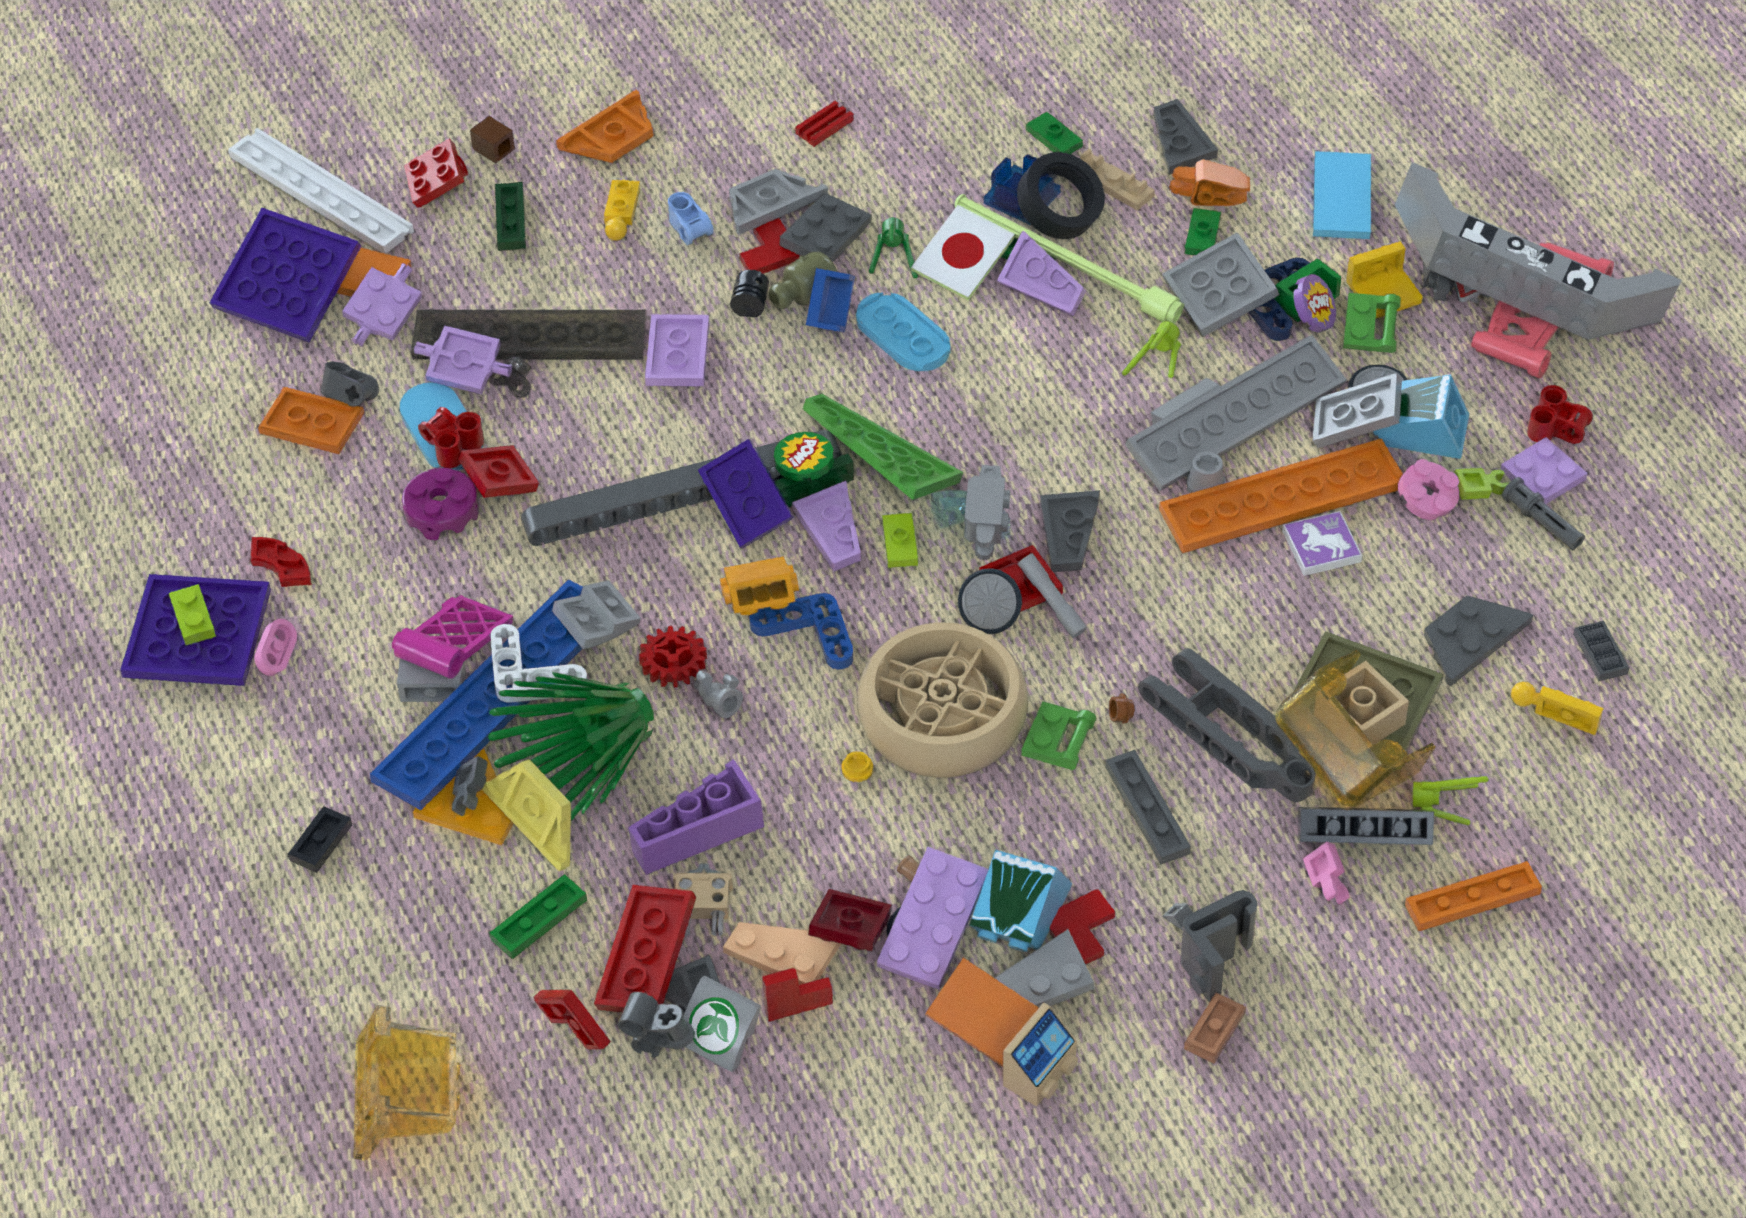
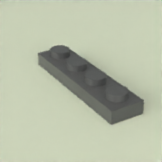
M1136 750L1107 759L1105 768L1159 863L1164 864L1189 855L1191 852L1189 842Z

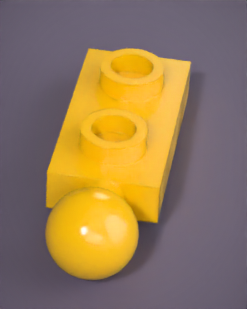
M612 180L604 212V224H606V236L613 241L623 239L627 233L626 225L633 224L640 192V181Z
M1525 681L1518 682L1511 690V698L1518 706L1536 705L1535 713L1596 735L1599 729L1604 708L1592 702L1583 701L1560 690H1554L1543 686L1540 693H1537L1535 687Z

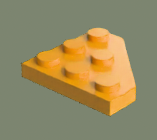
M483 748L475 757L479 756L488 762L485 774L486 782L497 776ZM456 776L422 810L415 807L413 811L414 818L499 845L503 844L514 824L482 789L476 793L478 803L474 810L466 807L465 815L463 816L452 811V803L456 797L452 794Z

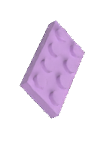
M927 847L877 960V967L940 989L977 904L988 869Z

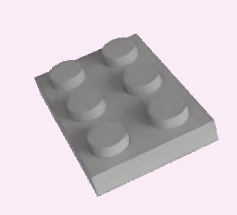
M1394 373L1316 398L1313 442L1317 448L1398 424L1400 421L1402 380L1399 375Z

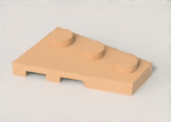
M739 922L724 944L723 953L770 974L795 968L800 985L818 980L841 944L809 936L808 930Z

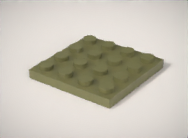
M1325 631L1279 719L1295 731L1299 738L1397 773L1442 683L1443 674ZM1364 661H1367L1409 700L1404 726L1357 756L1314 713L1317 692Z

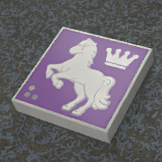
M1341 511L1283 524L1282 532L1303 576L1362 561V554Z

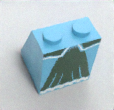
M1451 375L1402 381L1399 423L1373 432L1379 439L1382 438L1386 447L1461 459L1470 414Z
M995 850L969 925L979 932L977 937L996 943L999 938L1009 941V947L1022 952H1027L1028 947L1037 950L1042 946L1059 907L1063 905L1071 889L1072 882L1057 867Z

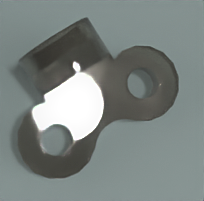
M512 355L507 363L512 365L510 376L501 375L495 379L496 373H493L489 377L488 382L494 386H508L510 393L514 397L524 398L531 391V384L526 379V376L532 367L521 358ZM523 385V389L518 391L517 387Z

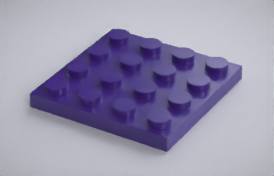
M261 208L209 303L217 310L310 343L362 246L357 240Z
M149 574L120 672L122 678L245 686L271 592L270 583L265 581ZM199 584L216 637L185 645L169 593Z

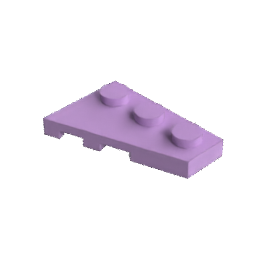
M1024 230L1020 234L997 279L1000 284L1071 316H1074L1086 293V290Z
M846 481L792 502L794 513L833 571L861 561V552Z

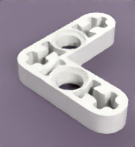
M502 624L491 631L495 691L501 701L520 702L549 699L544 697H502L498 694L501 690L542 689L519 687L514 684L515 681L533 682L537 681L535 678L539 676L556 678L552 672L587 679L586 670L576 664L522 669L518 630L512 625ZM503 638H508L509 647L503 648ZM506 659L515 661V664L509 667H503L499 663ZM506 685H513V688H506Z

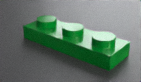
M565 874L489 932L491 941L511 959H514L587 901L586 892Z

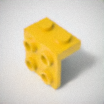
M1401 241L1349 257L1346 282L1354 293L1379 296L1387 294L1398 295L1401 297V303L1397 312L1419 305L1423 299L1422 294L1403 270L1406 248ZM1376 309V318L1385 316V309Z

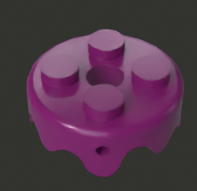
M435 468L424 471L413 477L403 490L401 500L406 522L409 527H415L420 530L426 539L438 540L440 533L444 530H453L456 533H460L471 519L476 521L478 518L479 505L476 487L466 474L458 470ZM436 496L446 497L442 501L432 500Z

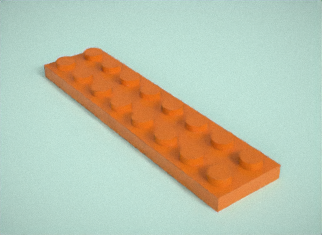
M1381 438L1161 501L1159 503V511L1181 552L1186 553L1398 491V483L1403 473Z

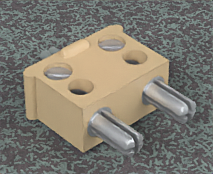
M702 863L699 864V868L696 870L674 874V889L693 891L697 897L690 920L712 919L711 933L716 936L717 919H719L718 936H721L723 934L724 919H729L730 892L733 891L732 875L711 870L709 864ZM690 920L687 926L685 936L690 934Z

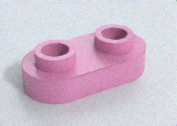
M277 619L268 624L255 652V664L259 671L267 676H274L286 668L296 644L297 632L288 620Z

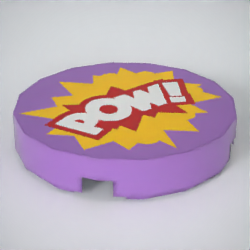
M1313 274L1297 280L1298 289L1294 290V303L1299 318L1303 323L1308 322L1311 326L1309 329L1313 332L1320 333L1333 327L1336 320L1335 301L1325 281Z

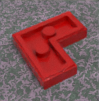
M780 218L753 229L761 246L739 253L740 261L746 270H756L764 274L787 266L800 258L801 255L779 245L780 236L787 230Z
M1097 888L1059 907L1049 927V933L1054 939L1064 931L1069 930L1085 965L1103 957L1105 951L1090 930L1115 918V911Z
M795 968L762 977L765 1013L768 1022L833 1004L832 985L829 977L799 985Z
M572 989L540 990L533 997L536 1004L551 1023H567L586 1049L603 1050L611 1042Z

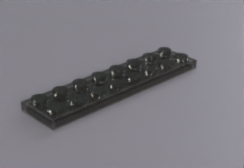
M417 310L411 356L412 360H430L428 356L414 353L416 343L420 342L433 346L440 338L444 326L500 339L501 346L496 360H643L647 314L646 310Z

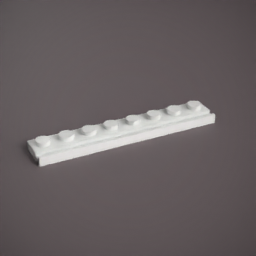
M258 128L254 130L255 133L253 135L245 136L228 149L230 158L382 253L387 254L405 240L406 234L414 232L412 223Z

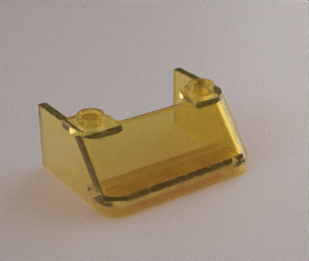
M1358 650L1319 668L1280 704L1275 713L1276 722L1314 768L1316 774L1341 804L1348 807L1359 806L1418 774L1436 748L1433 743H1430L1408 755L1402 746L1395 741L1382 740L1373 745L1336 699V696L1343 692L1347 684L1344 674L1353 668L1361 655Z

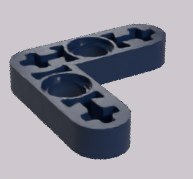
M1292 258L1264 269L1270 279H1278L1281 282L1309 264V262L1303 258ZM1274 298L1258 306L1268 307L1271 311L1262 313L1255 308L1248 312L1270 339L1283 341L1290 337L1292 320Z

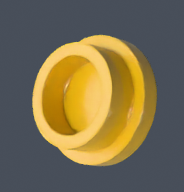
M854 751L849 753L843 760L841 771L843 776L849 781L862 782L872 775L873 762L864 752Z

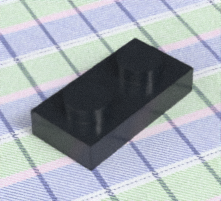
M323 806L288 852L289 860L317 873L351 828V818Z

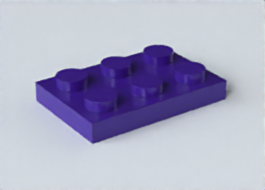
M747 439L697 469L740 548L750 545L794 518L752 440Z

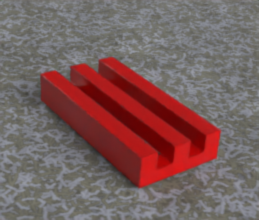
M833 101L797 125L795 133L815 147L854 121V113L851 111L846 112L844 106L839 107V103Z

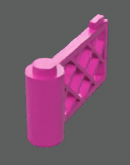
M462 595L457 598L451 597L442 604V609L415 630L405 628L401 632H397L392 641V649H394L395 657L453 679L461 670L463 662L491 641V631L498 625H511L513 616ZM460 608H464V609H467V610H469V611H460V612H459L458 610H459ZM475 620H477V623H464V622H463V621H475ZM484 620H494L497 622H485ZM442 622H456L453 624H442ZM469 632H482L483 634H472V635H469L468 633H469ZM446 633H461V635L447 636ZM427 634H439L440 636H429ZM454 645H466V647L461 649Z

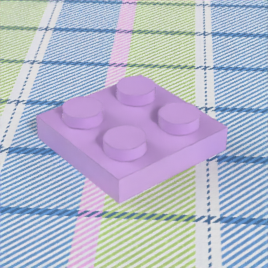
M1547 437L1502 463L1500 469L1504 471L1511 481L1516 477H1521L1524 480V485L1534 493L1539 492L1543 496L1545 504L1579 485L1587 478V472Z

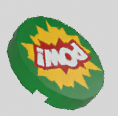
M798 432L780 440L774 450V462L777 471L785 478L794 481H804L803 478L811 477V480H814L828 473L833 466L834 449L830 441L823 435L813 432Z

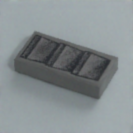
M1604 621L1574 628L1573 635L1598 681L1628 674L1629 666Z

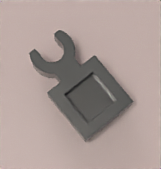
M477 756L461 765L457 770L452 792L456 796L452 803V811L461 816L465 815L466 807L474 810L477 806L478 798L476 793L483 788L486 782L485 774L488 764L486 760Z

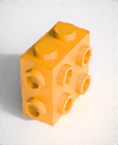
M784 556L723 568L725 578H720L722 595L725 604L732 605L734 614L751 615L757 613L758 609L766 607L782 609L789 606V603L795 602L794 592L799 591L797 575L794 573L793 565H787Z

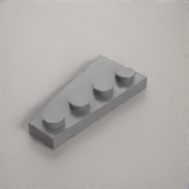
M1069 930L1064 931L995 977V979L1037 1007H1040L1043 1003L1052 1006L1095 989L1094 981Z

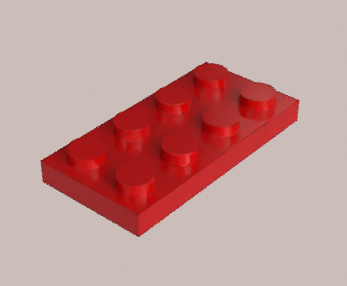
M632 885L594 1001V1005L598 1010L623 1013L628 998L633 992L648 994L658 1004L664 1003L697 898L693 891Z

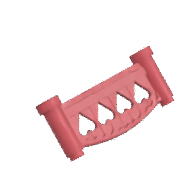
M1549 242L1546 244L1540 243L1542 247L1608 276L1612 275L1614 262L1605 258L1597 260ZM1498 301L1492 314L1488 331H1477L1472 339L1471 347L1475 348L1477 352L1526 369L1527 373L1539 379L1542 378L1551 359V351L1544 348L1559 327L1538 317H1517L1515 314L1521 312V310ZM1516 323L1526 335L1508 336L1502 332L1508 330V324Z

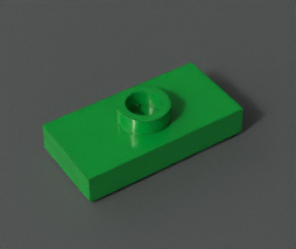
M1047 111L1026 123V131L1052 152L1072 154L1083 147V139Z
M1193 208L1184 254L1197 255L1216 244L1221 220L1220 211Z

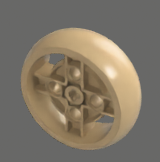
M947 622L915 626L898 633L886 641L872 655L864 668L857 692L859 719L867 738L875 749L888 761L906 771L936 778H950L971 774L991 765L1002 757L1019 736L1026 719L1029 703L1023 672L1014 656L1002 643L979 629ZM982 674L999 687L1006 700L989 694ZM880 699L896 705L900 720L905 727L895 722L884 711L879 703Z

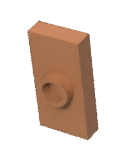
M1215 993L1184 1042V1049L1215 1063L1245 1015L1246 1006Z

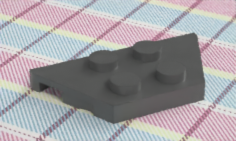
M1467 595L1428 625L1424 630V636L1428 645L1434 650L1437 664L1441 665L1446 675V683L1452 686L1532 623L1533 615Z

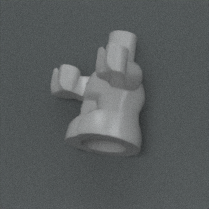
M699 671L697 673L694 688L699 691L705 704L708 707L714 708V711L722 718L733 716L743 701L742 692L735 689L739 684V680L733 675L726 674L723 677L724 684L712 682L713 677L706 671Z

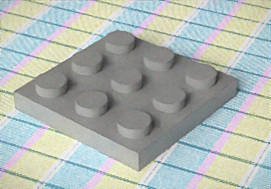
M1238 232L1163 273L1164 280L1174 295L1180 299V302L1184 303V310L1203 337L1279 295L1276 286Z

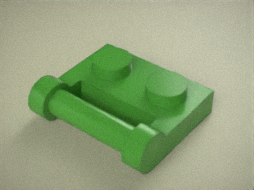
M1349 293L1343 348L1394 353L1397 346V341L1394 339L1397 309L1400 308L1401 297L1395 294L1379 296ZM1376 309H1385L1382 339H1374Z
M1042 701L1022 747L1021 756L1070 770L1076 769L1079 762V751L1088 730L1092 729L1096 722V715L1088 710L1075 711ZM1069 723L1076 725L1066 751L1058 752Z

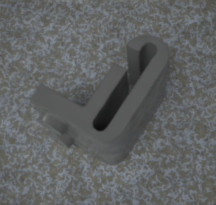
M1236 891L1189 914L1184 919L1180 963L1190 976V982L1195 992L1199 995L1203 994L1208 1002L1211 1001L1215 993L1221 994L1224 963L1234 957L1236 936L1242 934L1241 944L1246 951L1253 944L1257 900L1248 891Z

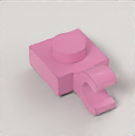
M1325 842L1303 858L1312 886L1322 888L1326 900L1330 901L1335 897L1337 904H1342L1350 898L1346 886L1338 878L1345 870L1335 844Z

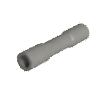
M1029 554L1018 563L1019 567L1052 607L1058 620L1070 636L1075 638L1083 633L1088 627L1074 608L1063 598L1034 554Z

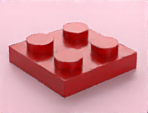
M513 445L461 450L458 460L484 498L537 491L538 480Z

